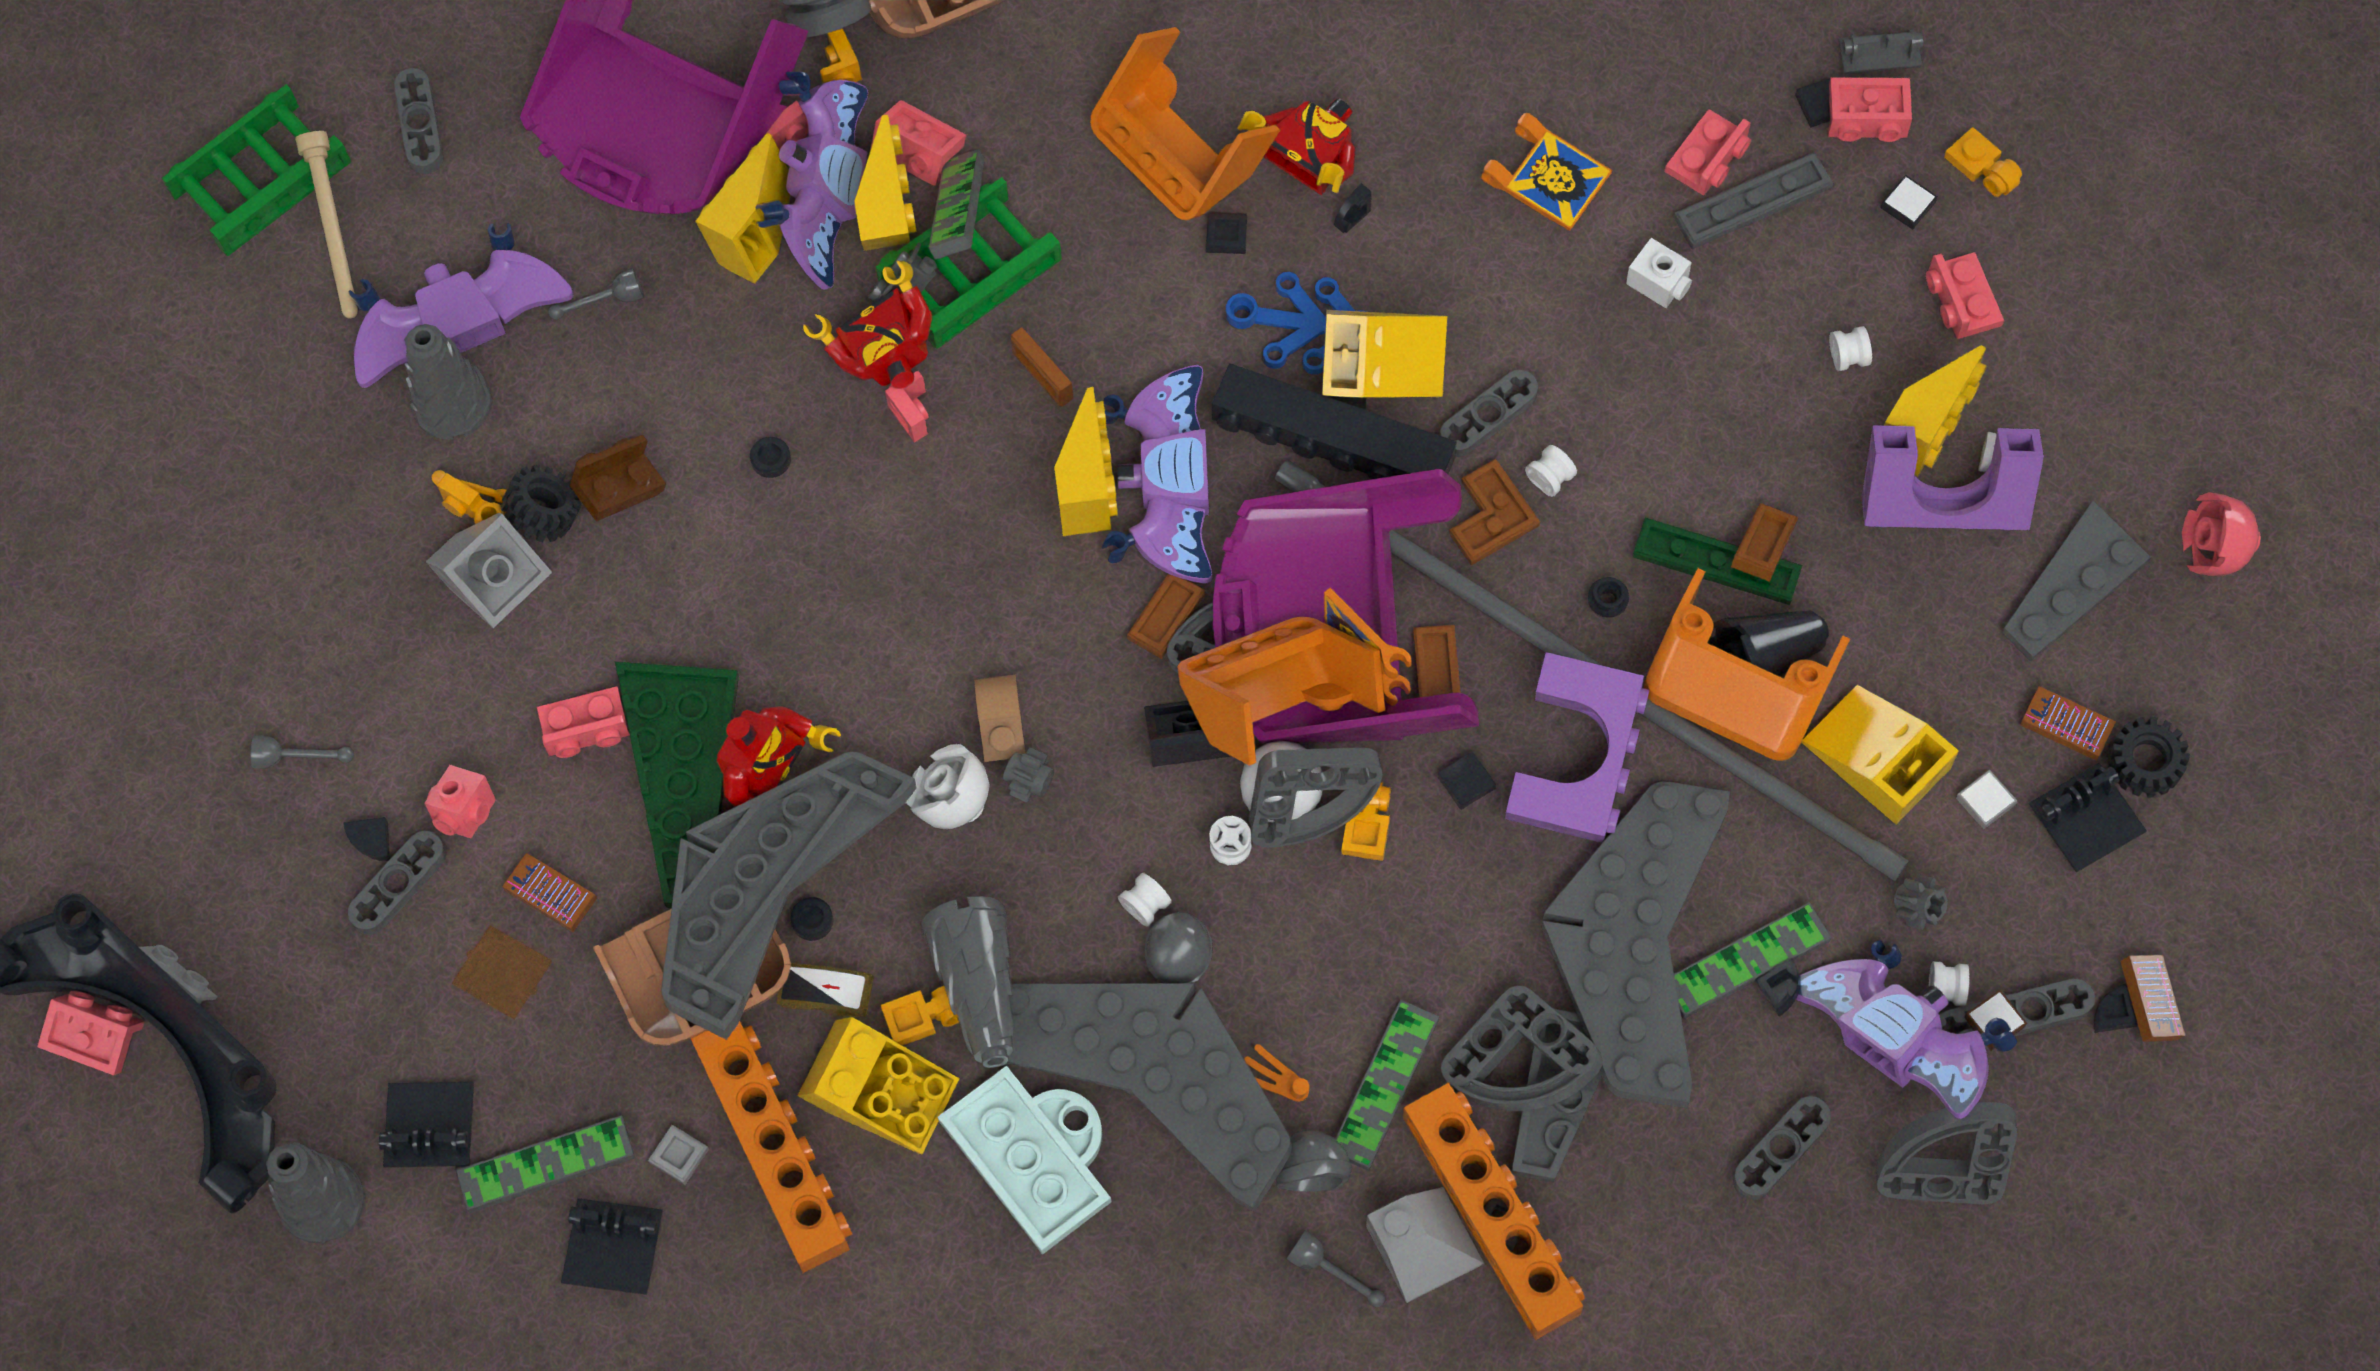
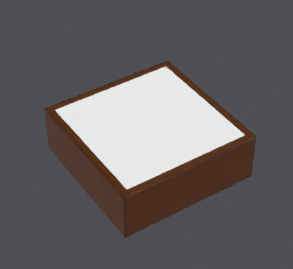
M2001 990L1971 1009L1964 1016L1973 1030H1977L1979 1034L1985 1032L1987 1023L1993 1018L2005 1020L2011 1028L2009 1032H2012L2013 1035L2024 1029L2027 1025V1022ZM1993 1044L1987 1045L1990 1051L1995 1049Z

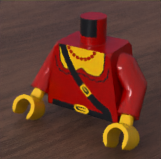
M1335 98L1325 110L1311 101H1305L1297 108L1291 107L1265 116L1255 111H1247L1237 128L1239 131H1252L1276 125L1280 131L1264 155V158L1321 196L1329 184L1333 185L1332 192L1338 193L1340 185L1352 177L1354 173L1356 149L1351 143L1352 130L1345 124L1353 112L1350 106L1341 99Z
M897 261L898 266L901 268L900 278L897 279L891 267L883 268V277L888 283L899 285L901 291L898 288L894 289L836 329L838 334L836 338L831 334L832 325L830 321L817 314L815 316L823 325L821 332L814 334L813 330L805 324L803 328L809 337L822 340L826 345L824 350L844 372L864 381L873 378L881 386H887L891 383L894 388L902 389L913 383L914 374L912 368L924 361L928 355L926 340L929 337L932 313L918 286H912L910 282L913 277L911 265L905 261Z
M783 706L762 708L759 713L750 710L743 711L740 717L734 718L727 725L726 732L728 737L717 754V762L723 773L724 795L726 799L737 807L781 785L806 743L803 738L809 737V743L815 749L833 752V749L825 746L824 736L828 733L840 737V732L835 728L823 725L814 727L812 726V720Z

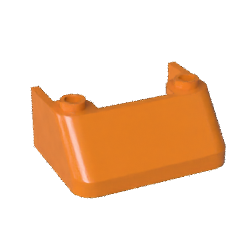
M1176 27L1137 35L1093 109L1090 122L1095 136L1177 218L1190 220L1205 214L1252 176L1280 129L1276 125L1239 133L1233 143L1227 144L1222 148L1219 155L1209 147L1169 107L1177 92V81L1173 72L1163 61L1181 33Z
M1698 568L1669 624L1646 675L1643 688L1649 690L1648 699L1655 705L1770 759L1778 761L1787 760L1797 752L1841 661L1850 638L1842 636L1828 667L1812 660H1799L1789 667L1783 679L1708 644L1713 631V621L1706 611L1693 605L1705 571Z
M1296 617L1285 620L1185 659L1178 664L1179 684L1209 744L1249 766L1256 763L1253 722L1305 701L1319 706L1324 711L1338 710L1343 707V704L1350 701H1355L1377 713L1385 711L1380 650L1311 617Z

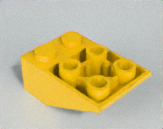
M882 115L854 200L864 251L908 244L910 242L909 233L917 232L912 203L904 204L902 194L910 193L905 163L897 165L895 155L903 154L898 124L890 125L888 115Z
M766 133L761 141L750 150L748 157L735 173L727 178L722 189L702 209L700 216L696 219V223L717 263L754 284L778 256L783 234L780 224L765 228L758 226V222L764 221L765 217L761 209H756V205L777 200L783 205H789L791 196L786 188L789 170L786 164L779 159L780 151L772 135Z
M1326 310L1322 395L1345 397H1443L1447 316Z
M1978 346L1904 389L1885 421L1884 426H1914L1918 451L1915 476H1919L1925 465L1930 468L1933 467L1943 449L1942 444L1946 436L1952 435L1962 416L1960 413L1965 404L1969 405L1980 386L1979 381L1987 365L1981 363L1986 350L1984 346Z
M1094 387L1087 388L1054 467L1063 536L1111 530L1110 517L1118 516L1104 402H1095Z
M1856 685L1801 742L1896 825L1952 768L1959 752L1927 723L1859 685Z
M849 1017L835 1020L797 1096L833 1116L922 1155L939 1122L938 1116L944 1112L960 1078L859 1020Z

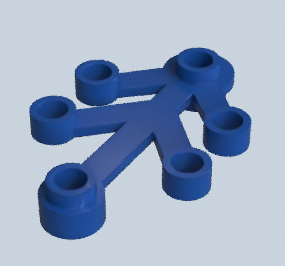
M1283 272L1277 277L1276 291L1280 296L1289 298L1300 313L1258 307L1256 300L1245 293L1233 295L1226 304L1227 321L1237 329H1246L1253 324L1296 330L1280 342L1270 343L1264 348L1263 361L1267 367L1272 369L1281 368L1285 365L1289 355L1321 334H1325L1326 317L1302 289L1298 276L1292 272ZM1325 277L1316 283L1315 296L1320 302L1329 303L1333 310L1355 311L1340 293L1339 285L1334 279ZM1285 280H1290L1294 282L1295 286L1287 290L1282 288L1280 284ZM1323 286H1330L1334 289V292L1330 295H1324L1320 292V289ZM1239 310H1246L1249 316L1247 318H1237L1235 313ZM1324 345L1319 349L1312 348L1307 350L1302 359L1304 370L1313 375L1323 372ZM1272 351H1278L1282 354V357L1279 360H1271L1267 355ZM1310 357H1318L1322 360V363L1318 366H1311L1307 360Z

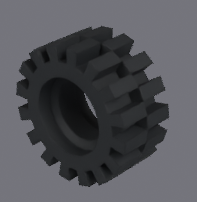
M533 465L531 470L526 466L521 469L520 473L516 472L503 496L501 511L506 512L504 516L509 522L514 521L512 526L516 531L521 528L525 530L524 537L530 539L531 535L534 534L536 535V541L544 542L547 536L549 542L557 540L558 536L562 539L569 532L579 513L582 502L579 501V498L570 487L571 480L567 483L563 481L566 475L559 472L555 476L552 474L553 468L546 466L544 472H542L540 465ZM532 499L546 503L551 509L538 505Z
M2141 717L2136 718L2133 725L2128 722L2123 726L2121 732H2118L2108 753L2110 754L2108 766L2115 769L2122 781L2120 787L2125 791L2130 787L2134 789L2132 795L2140 796L2144 792L2147 793V798H2152L2158 792H2160L2161 796L2168 793L2171 787L2174 788L2187 769L2186 765L2189 762L2190 754L2185 753L2189 747L2187 740L2182 742L2179 740L2183 733L2178 728L2174 732L2169 730L2172 723L2165 720L2162 726L2158 725V717H2150L2148 722L2144 723V719ZM2142 744L2155 746L2163 755V767L2156 771H2146L2140 768L2134 762L2133 750Z

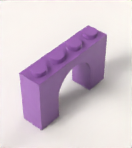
M1873 425L1862 492L1865 526L2030 530L2044 458L2039 429L1998 428L1991 464L1980 478L1970 484L1957 488H1937L1927 485L1915 477L1918 451L1914 426Z
M1546 652L1536 689L1535 701L1576 710L1591 717L1600 726L1605 735L1608 753L1604 763L1597 772L1589 778L1575 783H1560L1516 772L1505 819L1601 843L1604 842L1606 832L1615 833L1620 810L1612 808L1616 792L1624 794L1630 772L1629 769L1622 768L1626 752L1634 754L1640 731L1639 729L1632 728L1635 712L1644 714L1649 694L1648 689L1642 688L1643 675Z

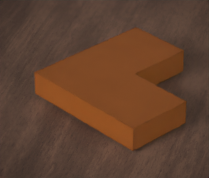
M1496 459L1462 478L1461 483L1481 512L1449 529V534L1471 566L1540 526V520Z

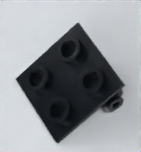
M2097 763L2029 802L2030 807L2076 873L2147 832L2116 788L2114 783L2119 781V776L2111 766L2105 769Z
M474 1082L388 1083L385 1132H380L379 1148L384 1150L383 1167L470 1166Z
M578 1198L576 1207L571 1206L568 1222L572 1224L561 1284L647 1295L663 1210Z

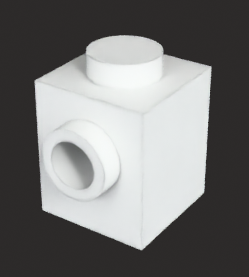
M1651 238L1630 265L1626 284L1667 308L1674 298L1680 301L1688 291L1692 280L1688 278L1691 262Z

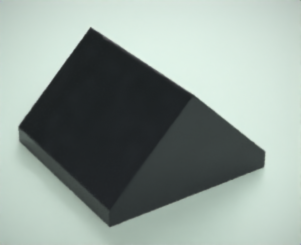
M1188 701L1144 706L1152 767L1232 757L1209 744Z

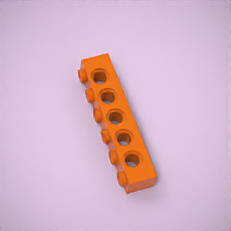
M739 1022L727 1040L708 1030L691 1038L802 1272L809 1271L849 1251L850 1248L845 1238L853 1234L842 1211L833 1214L827 1202L834 1195L824 1174L822 1173L815 1177L809 1165V1162L816 1158L806 1137L803 1136L797 1139L790 1126L798 1121L787 1098L779 1102L772 1089L780 1084L770 1063L767 1062L761 1065L755 1051L762 1047L752 1026L749 1025L743 1028ZM744 1060L749 1063L747 1070L743 1074L737 1076L728 1074V1068L733 1062ZM763 1097L767 1100L765 1107L759 1112L751 1113L745 1110L746 1104L752 1098ZM780 1134L785 1137L784 1143L780 1148L776 1150L763 1148L764 1141L770 1135ZM797 1171L803 1174L802 1181L796 1187L786 1188L781 1185L782 1178L787 1173ZM817 1209L821 1211V1217L816 1224L804 1226L799 1223L800 1216L806 1210Z
M1447 1083L1405 1106L1403 1119L1534 1339L1537 1340L1580 1316L1583 1309L1581 1301L1585 1299L1584 1293L1573 1276L1566 1278L1558 1265L1562 1262V1258L1551 1239L1544 1241L1536 1226L1540 1222L1532 1206L1527 1201L1521 1203L1513 1190L1517 1187V1183L1509 1168L1505 1164L1499 1167L1491 1152L1495 1150L1490 1136L1483 1127L1477 1130L1469 1115L1473 1114L1467 1098L1461 1091L1455 1093L1451 1085ZM1446 1127H1454L1462 1133L1463 1138L1459 1142L1448 1143L1440 1137L1439 1133ZM1473 1163L1481 1166L1485 1171V1175L1479 1180H1470L1463 1175L1461 1169L1465 1165ZM1497 1198L1507 1205L1508 1212L1504 1216L1496 1218L1488 1215L1483 1206L1489 1200ZM1513 1236H1519L1528 1243L1530 1250L1523 1255H1515L1508 1250L1506 1241ZM1535 1275H1544L1551 1281L1552 1289L1545 1293L1536 1292L1530 1287L1528 1280Z

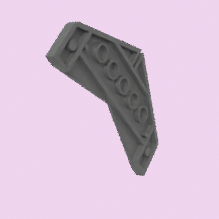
M847 752L686 831L688 841L682 838L680 840L661 988L662 997L667 1009L727 1040L740 1022L788 894L904 805L917 788L915 778L864 754Z
M1667 781L1654 783L1616 826L1615 833H1611L1543 914L1542 920L1547 921H1542L1541 928L1585 1035L1601 1053L1603 1061L1600 1071L1606 1086L1611 1093L1618 1097L1688 1109L1692 1079L1668 937L1713 841L1726 818L1730 797L1729 791Z
M1194 984L1012 985L1013 996H1010L1014 1024L1012 1035L1013 1053L1002 1066H1008V1064L1121 1089L1135 1096L1220 1183L1221 1187L1235 1202L1255 1213L1289 1159L1292 1152V1141L1202 988H1200L1181 1019L1177 1020L1196 991Z

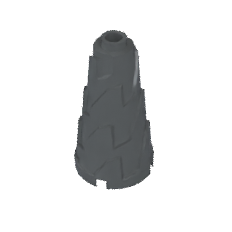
M429 324L415 326L404 338L407 349L405 367L409 375L406 380L411 395L410 407L412 414L421 429L431 436L447 440H454L453 436L462 434L466 437L479 429L490 413L492 405L490 388L476 365L473 366L469 359H465L456 344L449 337L447 338L436 326Z
M974 896L967 897L969 907L958 909L955 899L939 905L925 915L921 921L923 938L927 943L939 980L943 981L951 1010L954 1015H957L964 1040L970 1053L973 1054L974 1060L983 1063L985 1067H998L1008 1061V1057L1013 1053L1012 1035L1014 1031L1010 996H1013L1008 963V958H1011L1005 906L994 898Z
M297 1142L277 1146L269 1154L266 1165L269 1174L268 1185L273 1195L272 1200L280 1220L291 1234L309 1243L326 1244L325 1241L334 1238L338 1240L354 1228L364 1209L365 1193L363 1192L362 1181L346 1162L318 1153Z

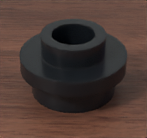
M1613 577L1598 579L1591 585L1588 592V603L1590 608L1599 616L1607 618L1616 617L1623 613L1628 606L1629 592L1620 580ZM1611 593L1615 596L1616 601L1611 604L1604 603L1601 600V595Z

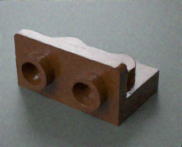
M644 435L630 440L627 438L621 439L611 448L596 454L593 452L588 453L577 461L570 487L596 522L653 498L664 491L666 482L644 454L648 443Z

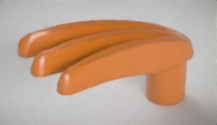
M1256 1044L1254 1049L1280 1071L1282 1075L1271 1071L1249 1056L1244 1058L1246 1064L1276 1082L1274 1085L1255 1077L1262 1089L1297 1102L1303 1101L1308 1097L1310 1088L1308 1081L1300 1078L1260 1044Z

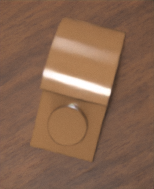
M1016 674L974 679L984 762L1010 759L1015 752L1022 755L1023 753L1026 754Z

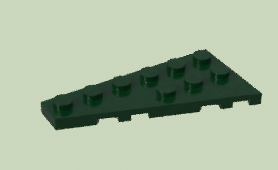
M615 662L663 901L666 908H672L681 838L688 841L686 831L721 815L724 786L723 773L717 762V754L728 737L726 732L727 725L734 719L739 674L737 670Z

